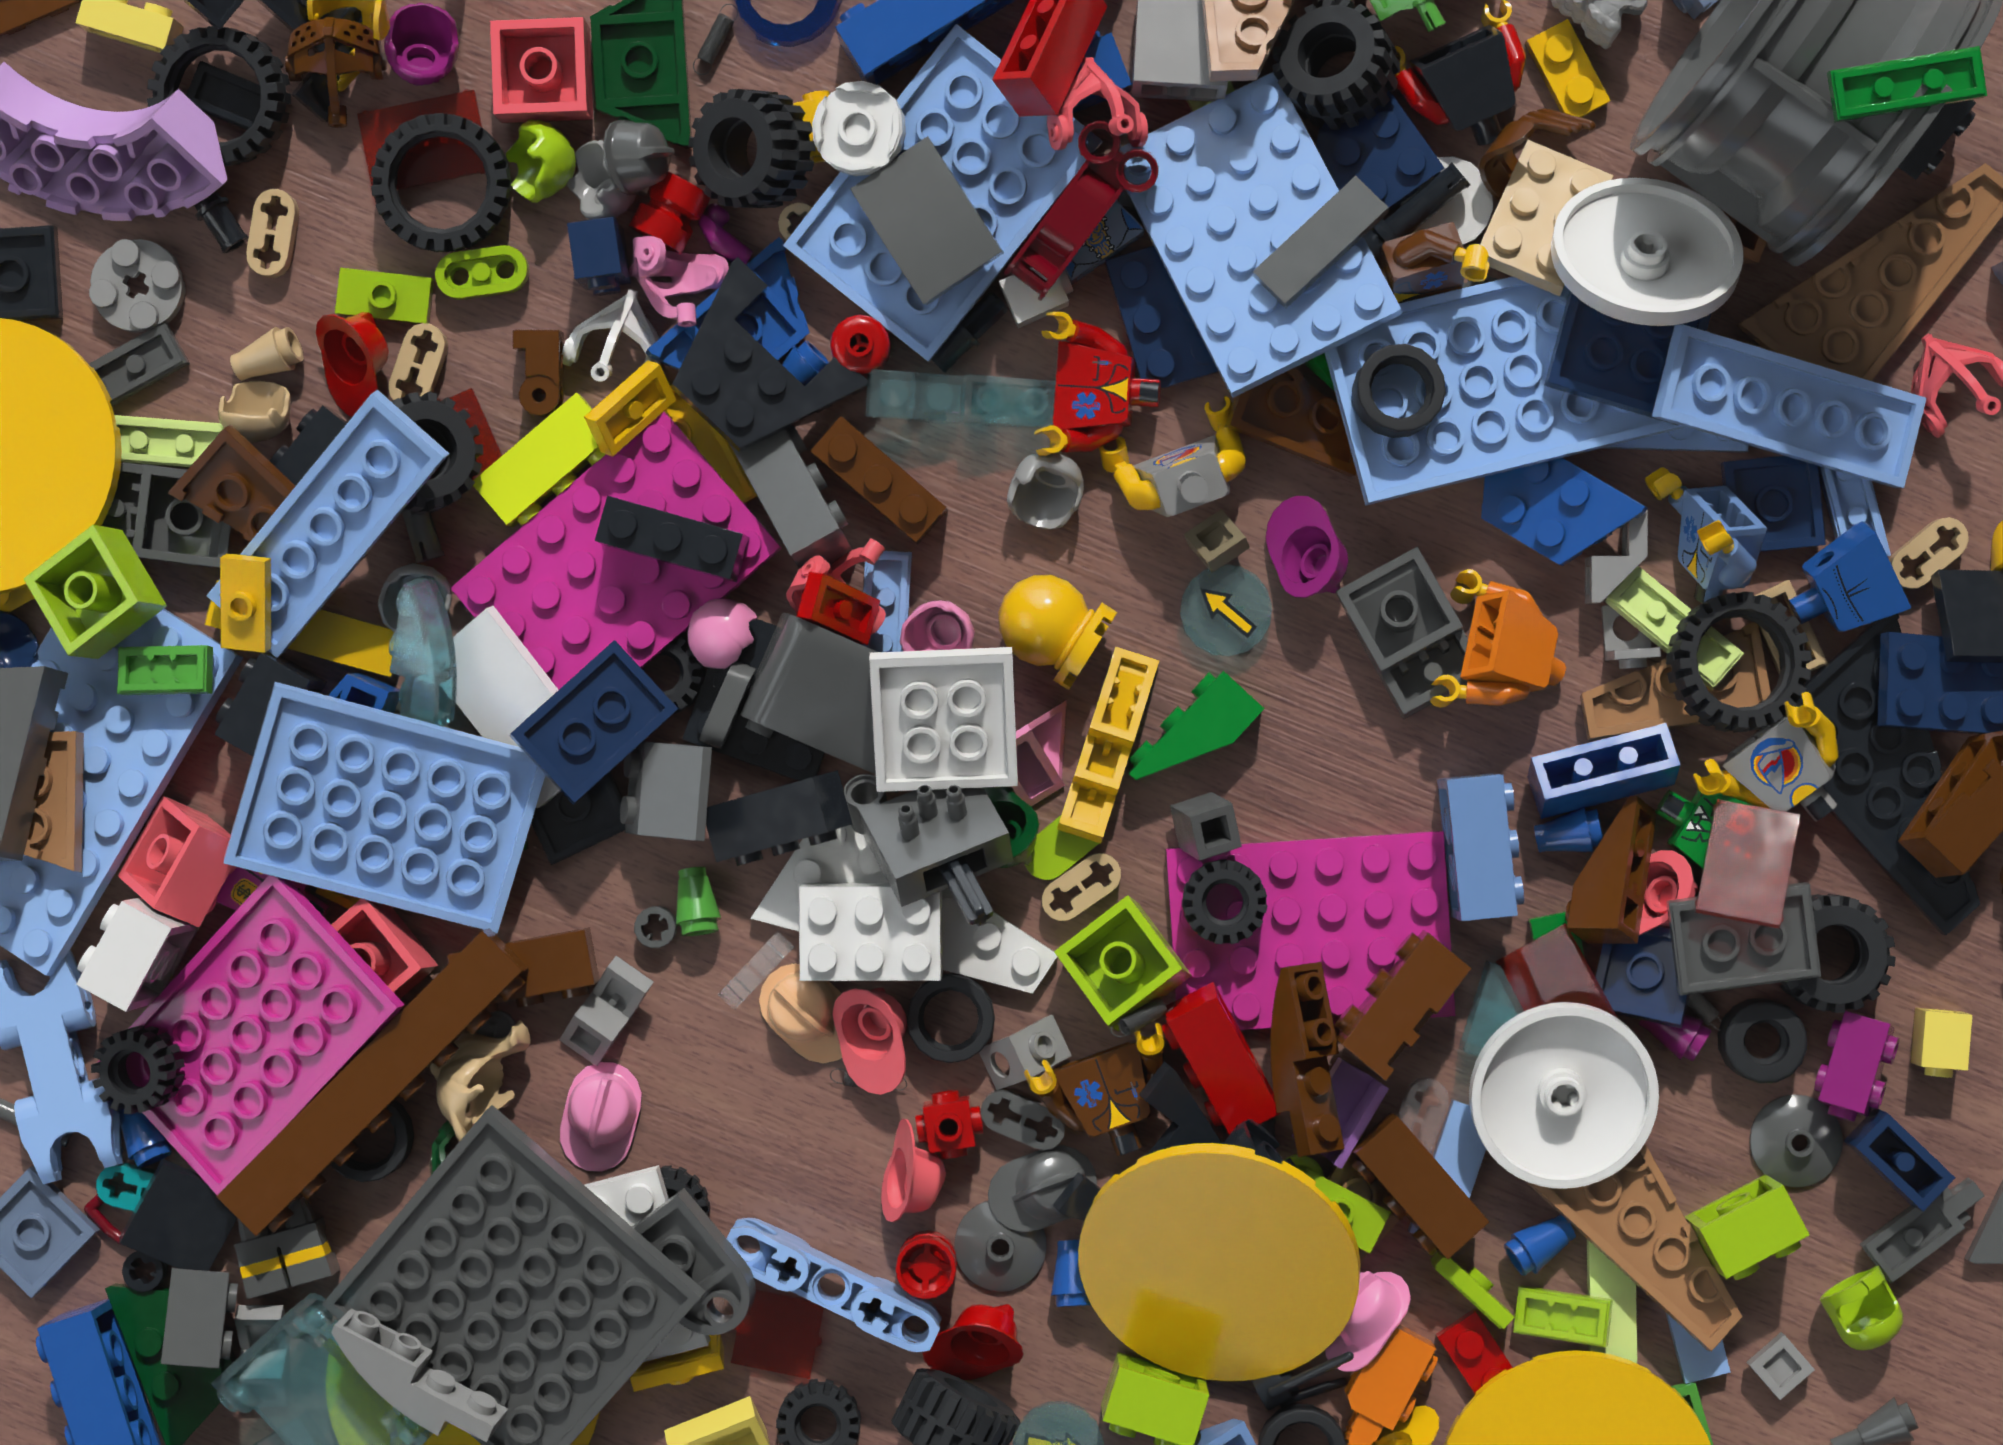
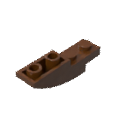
M1322 962L1281 968L1272 1011L1271 1071L1277 1113L1290 1112L1298 1157L1345 1149L1327 1056L1339 1054Z

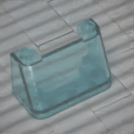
M310 1293L290 1309L211 1383L217 1390L218 1399L228 1410L232 1412L239 1410L243 1413H249L254 1409L287 1445H423L433 1434L389 1404L356 1371L331 1333L339 1319L322 1305L326 1299L316 1293Z

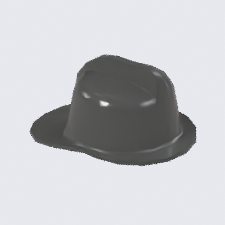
M617 120L610 123L605 131L603 152L606 169L613 185L621 193L644 196L648 193L647 190L650 186L665 179L669 172L670 157L675 152L674 148L668 147L667 141L658 127L649 123Z
M1064 1145L1055 1146L1048 1150H1038L1019 1157L1000 1167L991 1179L988 1190L990 1209L997 1221L1011 1230L1020 1232L1039 1230L1072 1218L1058 1212L1053 1204L1078 1172L1097 1185L1095 1169L1088 1157L1077 1149Z

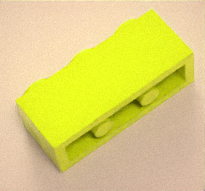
M577 392L473 480L475 482L473 485L506 525L514 528L518 523L521 526L526 524L542 509L541 504L553 493L556 496L562 493L577 479L576 474L589 463L591 465L595 464L606 455L601 453L584 419V416L593 408Z

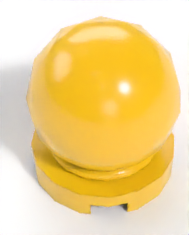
M1033 575L1017 582L1004 596L998 612L999 632L1006 647H1012V653L1020 660L1035 666L1054 665V668L1059 670L1053 681L1069 690L1076 680V677L1069 672L1078 677L1109 627L1101 621L1104 620L1111 624L1117 612L1104 603L1100 604L1096 612L1093 609L1088 611L1083 595L1068 581L1053 575Z

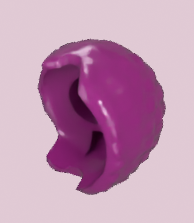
M431 3L408 4L396 10L389 19L390 29L384 41V51L392 70L401 79L416 86L439 82L441 78L447 76L453 69L458 58L459 41L455 20L446 10L433 6Z

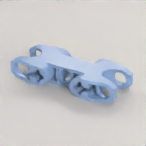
M71 950L62 959L54 974L50 976V980L44 990L35 995L22 990L7 959L0 960V1047L5 1051L22 1046L34 1095L15 1101V1117L21 1142L27 1150L43 1184L62 1180L61 1138L65 1134L79 1132L88 1137L94 1145L98 1158L104 1168L123 1163L119 1112L110 1108L114 1101L113 1099L103 1102L99 1097L105 1091L104 1087L94 1088L93 1080L89 1081L77 1031L96 1025V1014L91 993L76 985L82 973L77 970L78 965Z
M756 1218L736 1220L726 1239L748 1264L753 1278L778 1290L791 1291L855 1322L856 1326L863 1331L911 1352L930 1351L940 1330L939 1323L942 1319L931 1302L911 1296L901 1286L887 1279L870 1276L810 1247L803 1239ZM748 1235L757 1239L760 1250L756 1253H749L743 1250L738 1244V1237ZM788 1257L797 1260L792 1271L784 1268ZM828 1273L838 1274L845 1282V1289L838 1295H829L820 1287V1278ZM873 1298H878L882 1301L881 1305L875 1311L868 1309V1303L870 1304ZM910 1316H918L926 1321L929 1327L923 1332H914L905 1327L904 1321Z

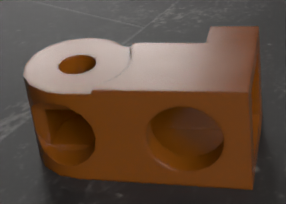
M513 330V349L525 351L526 380L520 387V403L526 411L536 416L548 417L563 404L564 355H562L564 347V332L560 330Z

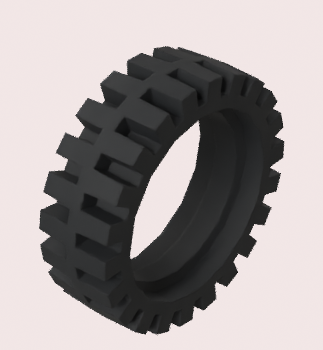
M208 26L207 28L199 27L189 30V34H180L173 39L175 44L166 45L160 52L164 56L162 60L155 61L151 70L156 72L154 79H148L147 89L153 91V98H147L148 107L165 100L179 89V84L186 68L197 57L212 51H229L242 57L255 71L261 87L260 109L254 124L242 136L227 142H219L224 166L250 162L257 158L256 155L266 153L272 147L271 141L280 138L283 133L280 126L282 123L288 122L290 113L285 112L286 104H291V94L286 92V86L290 85L288 75L282 73L280 69L284 66L279 57L273 56L271 53L273 50L266 43L260 42L257 37L233 28L222 27L221 29H215L213 26Z
M434 113L421 115L399 125V128L391 132L384 140L383 146L378 149L375 156L376 162L372 166L371 177L373 178V186H371L372 196L375 198V206L379 215L384 219L385 224L407 243L434 252L462 250L477 244L489 236L503 219V215L506 209H508L510 191L512 190L510 167L497 141L475 122L452 114ZM436 137L457 139L471 147L483 162L487 177L485 199L477 213L462 225L447 229L427 227L413 219L401 204L396 186L398 169L407 152L421 141Z
M1732 592L1703 602L1687 613L1688 616L1679 622L1676 626L1678 631L1671 636L1669 642L1672 651L1666 656V664L1672 666V671L1667 673L1669 684L1675 682L1677 690L1673 694L1677 701L1684 700L1687 705L1683 709L1690 716L1697 715L1700 717L1698 722L1705 726L1713 725L1715 730L1737 733L1757 730L1784 718L1783 716L1786 715L1784 702L1789 701L1791 706H1797L1795 702L1802 698L1801 694L1807 690L1803 685L1810 680L1812 670L1806 669V663L1812 661L1811 651H1805L1803 644L1809 642L1806 633H1799L1796 629L1800 622L1795 616L1788 617L1785 614L1787 608L1781 603L1772 604L1770 603L1772 598L1763 594L1754 596V592ZM1741 617L1757 623L1769 633L1779 653L1781 671L1777 686L1766 700L1752 707L1737 708L1720 702L1707 690L1699 675L1697 652L1701 638L1711 625L1725 618Z

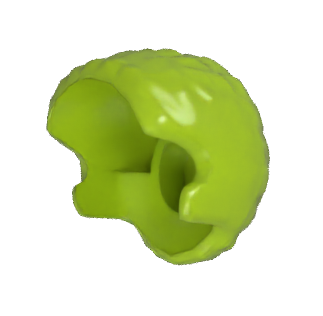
M528 120L519 127V138L506 152V158L509 162H514L518 167L517 176L511 184L513 189L530 202L538 203L566 186L575 173L576 160L575 152L570 142L558 129L542 120Z

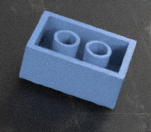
M1480 774L1437 779L1442 831H1444L1451 917L1459 921L1518 916L1517 905L1524 904V889L1521 876L1515 877L1513 873L1512 858H1519V841L1517 831L1510 830L1508 825L1507 812L1514 811L1512 784L1505 783L1504 776L1501 774Z

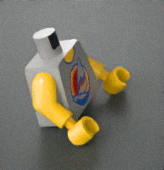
M1224 396L1226 406L1220 411L1214 412L1209 402L1205 404L1204 410L1213 430L1216 431V434L1136 465L1129 464L1126 442L1120 436L1116 438L1118 449L1108 451L1103 446L1099 448L1103 469L1114 473L1117 484L1134 509L1151 510L1165 517H1170L1222 498L1230 493V482L1244 470L1246 460L1239 433L1225 427L1232 407L1229 397Z
M1803 692L1801 694L1803 706L1799 702L1796 703V707L1791 706L1789 701L1784 702L1786 710L1784 718L1763 727L1728 753L1723 764L1727 771H1721L1714 759H1708L1704 764L1710 775L1701 777L1694 773L1692 776L1702 794L1714 795L1720 793L1765 810L1772 809L1779 815L1784 814L1800 803L1814 821H1818L1837 806V803L1822 786L1833 777L1836 768L1835 763L1839 757L1835 726L1814 706L1811 693Z

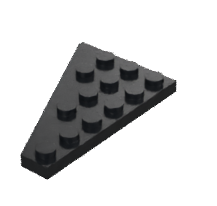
M1895 614L1872 622L1803 686L1807 688L1806 692L1811 693L1814 706L1835 726L1839 757L1835 763L1836 768L1833 777L1822 785L1837 803V806L1830 813L1942 935H1947L1980 905L1975 883L1971 880L1969 871L1963 875L1935 878L1898 842L1942 777L1938 752L1934 749L1929 730L1878 726L1881 633L1886 632L1902 633L1898 622L1899 614ZM1802 698L1795 702H1799L1801 706L1804 705Z

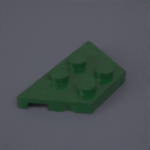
M622 0L616 5H609L590 16L597 111L617 120L649 123L659 128L666 141L685 149L693 148L688 147L692 131L683 0Z
M115 1283L105 1288V1291L166 1445H183L217 1408L221 1401L236 1387L235 1376L238 1362L231 1347L230 1360L220 1359L219 1368L161 1364L169 1288L155 1287L152 1290L141 1292L129 1286H124V1284Z

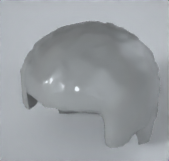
M593 140L582 145L575 152L577 173L567 182V187L578 197L580 211L588 220L607 217L617 218L633 204L636 195L621 193L613 185L604 161L602 140Z
M1037 453L1030 454L1019 464L1011 480L1007 494L1009 510L1017 519L1034 527L1049 530L1063 527L1073 513L1079 509L1082 500L1084 480L1080 468L1072 459L1059 453L1047 456H1039Z

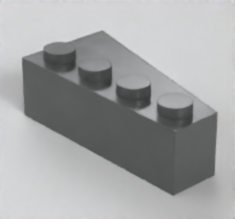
M46 666L0 668V861L23 860L37 803L33 798L39 775H44L47 758H44L50 730H55L59 714L55 709L60 688L65 689L68 677L67 672Z

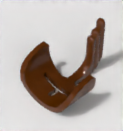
M1543 108L1528 112L1517 121L1507 124L1480 159L1479 173L1483 184L1491 195L1500 201L1518 162V159L1513 154V148L1525 142L1536 130H1545L1570 136L1572 133H1579L1582 129L1593 130L1596 124L1592 120Z

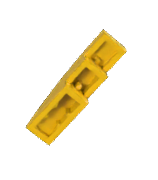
M211 600L204 625L221 629V608ZM320 609L288 649L391 677L402 636L396 635L389 628Z
M1115 647L1057 830L1101 844L1159 660Z

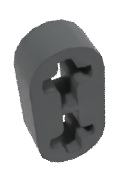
M740 661L732 663L706 720L699 739L700 741L720 750L723 748L751 686L756 668Z
M1005 1089L992 1091L982 1102V1120L994 1132L1041 1150L1054 1148L1064 1137L1065 1124L1049 1113L1046 1106L1042 1103ZM1004 1098L1010 1101L1009 1109L1022 1116L1020 1121L1004 1117L1001 1123H997L993 1120L994 1112L989 1110L988 1107L991 1103L999 1104L1001 1099ZM1045 1116H1050L1053 1118L1052 1127L1057 1129L1056 1135L1047 1134L1044 1141L1037 1139V1130L1024 1124L1027 1117L1041 1122Z

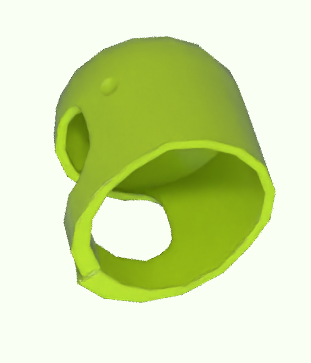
M1879 1265L1844 1279L1828 1289L1820 1298V1302L1843 1342L1855 1350L1878 1348L1891 1341L1901 1330L1903 1312Z

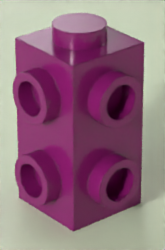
M1845 1011L1842 1021L1834 1020L1827 1046L1834 1048L1829 1066L1821 1064L1814 1086V1091L1821 1092L1818 1100L1829 1106L1827 1114L1855 1122L1857 1114L1869 1117L1871 1108H1880L1886 1090V1082L1880 1081L1885 1063L1893 1064L1900 1038L1893 1036L1895 1028L1891 1024Z

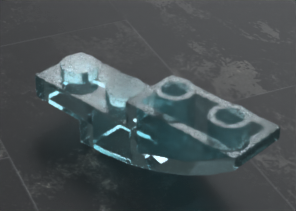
M872 369L868 374L866 417L903 419L909 422L1032 428L1053 426L1056 381L970 374L959 376Z
M424 575L403 584V588L398 594L396 600V609L399 612L397 628L389 645V653L392 656L390 672L406 677L398 697L399 703L402 704L400 715L444 726L454 721L457 697L455 646L447 610L435 578Z

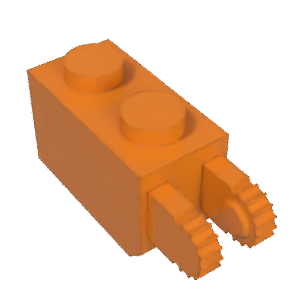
M1399 1324L1370 1364L1358 1371L1352 1372L1347 1385L1344 1387L1351 1409L1354 1410L1348 1420L1349 1425L1345 1426L1346 1431H1344L1346 1434L1344 1437L1347 1439L1348 1445H1373L1372 1443L1377 1441L1383 1427L1393 1431L1398 1421L1406 1422L1416 1403V1398L1412 1394L1419 1380L1426 1382L1438 1361V1357L1433 1355L1436 1347L1432 1341Z

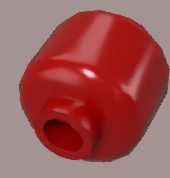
M859 314L847 317L836 326L831 336L830 348L832 357H835L848 370L860 373L864 377L875 375L882 370L890 358L891 343L889 334L881 322L871 316ZM860 336L866 337L869 343L862 342ZM856 338L857 344L851 348V341ZM861 347L866 348L862 352H857Z

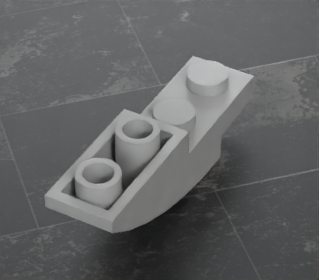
M352 1308L334 1325L331 1332L344 1355L363 1379L395 1409L426 1430L439 1436L450 1423L487 1442L502 1424L508 1408L498 1404L491 1395L481 1391H473L456 1382L449 1373L427 1367L433 1350L421 1345V1342L416 1337L407 1333H398L381 1324L374 1315L363 1311H356Z

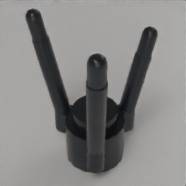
M1346 1352L1296 1376H1293L1292 1372L1288 1371L1279 1375L1252 1380L1268 1411L1278 1405L1283 1409L1296 1401L1345 1387L1348 1381L1343 1377L1299 1390V1385L1353 1360L1354 1354Z

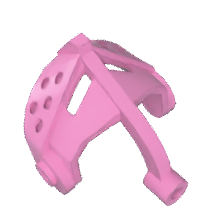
M645 236L634 238L633 263L629 268L630 276L637 278L650 303L659 314L678 320V326H695V304L681 303L677 307H673L665 298L682 294H697L708 289H718L729 270L725 257L717 254L682 253L680 255L667 251L664 242L658 237ZM650 277H671L672 283L654 282Z

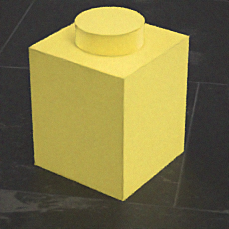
M1915 1008L1911 1063L1925 1067L1924 1075L1952 1078L1953 1069L1968 1071L1972 1014L1962 1011Z

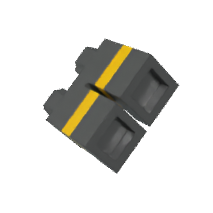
M304 1197L298 1198L288 1207L294 1215L285 1223L286 1227L277 1230L275 1233L267 1228L264 1232L255 1236L238 1219L241 1241L234 1246L247 1299L286 1289L289 1286L293 1287L329 1277L340 1270L336 1254L331 1251L325 1233L324 1217L316 1219L309 1200H306Z

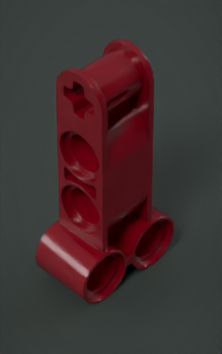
M1095 121L1082 129L1078 137V147L1081 155L1086 159L1085 163L1003 273L1006 276L1009 273L1013 274L1039 294L1037 298L1039 301H1042L1124 189L1139 193L1146 191L1155 184L1158 177L1159 166L1156 158L1144 149H1133L1125 154L1121 152V136L1113 135L1110 132L1109 122ZM1097 128L1107 130L1113 138L1111 151L1103 156L1091 153L1086 144L1088 134ZM1134 157L1146 159L1151 167L1150 178L1141 184L1130 182L1124 174L1126 162ZM1022 261H1025L1027 264H1029L1031 267H1033L1035 270H1037L1039 273L1045 276L1048 280L1043 279L1041 276H1039L1037 273H1035L1033 270H1031L1029 267L1023 264Z

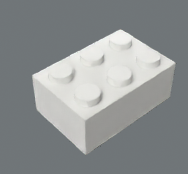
M889 883L802 884L799 887L800 981H941L943 976L942 891L901 907Z
M141 897L121 901L119 906L113 904L101 922L100 929L105 932L97 947L91 945L78 964L77 970L82 972L76 985L125 1012L150 1005L169 985L200 927L153 909Z

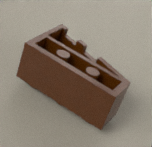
M2003 731L1974 735L1967 738L1898 840L1935 878L1967 873L1977 863L1981 854L2003 831Z
M1425 930L1419 936L1412 932L1406 937L1395 951V955L1399 957V960L1389 972L1383 968L1380 969L1365 987L1369 996L1359 1008L1353 1004L1350 1005L1335 1023V1026L1340 1029L1336 1034V1039L1385 1081L1394 1071L1390 1065L1406 1046L1411 1048L1420 1037L1418 1034L1419 1030L1433 1014H1437L1472 969Z

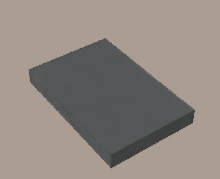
M1808 882L1666 901L1677 991L1680 996L1821 977L1811 888Z

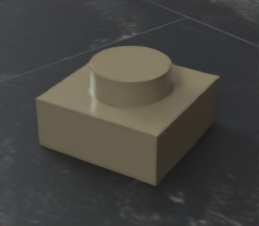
M1222 509L1184 534L1188 546L1211 573L1250 548L1245 535Z

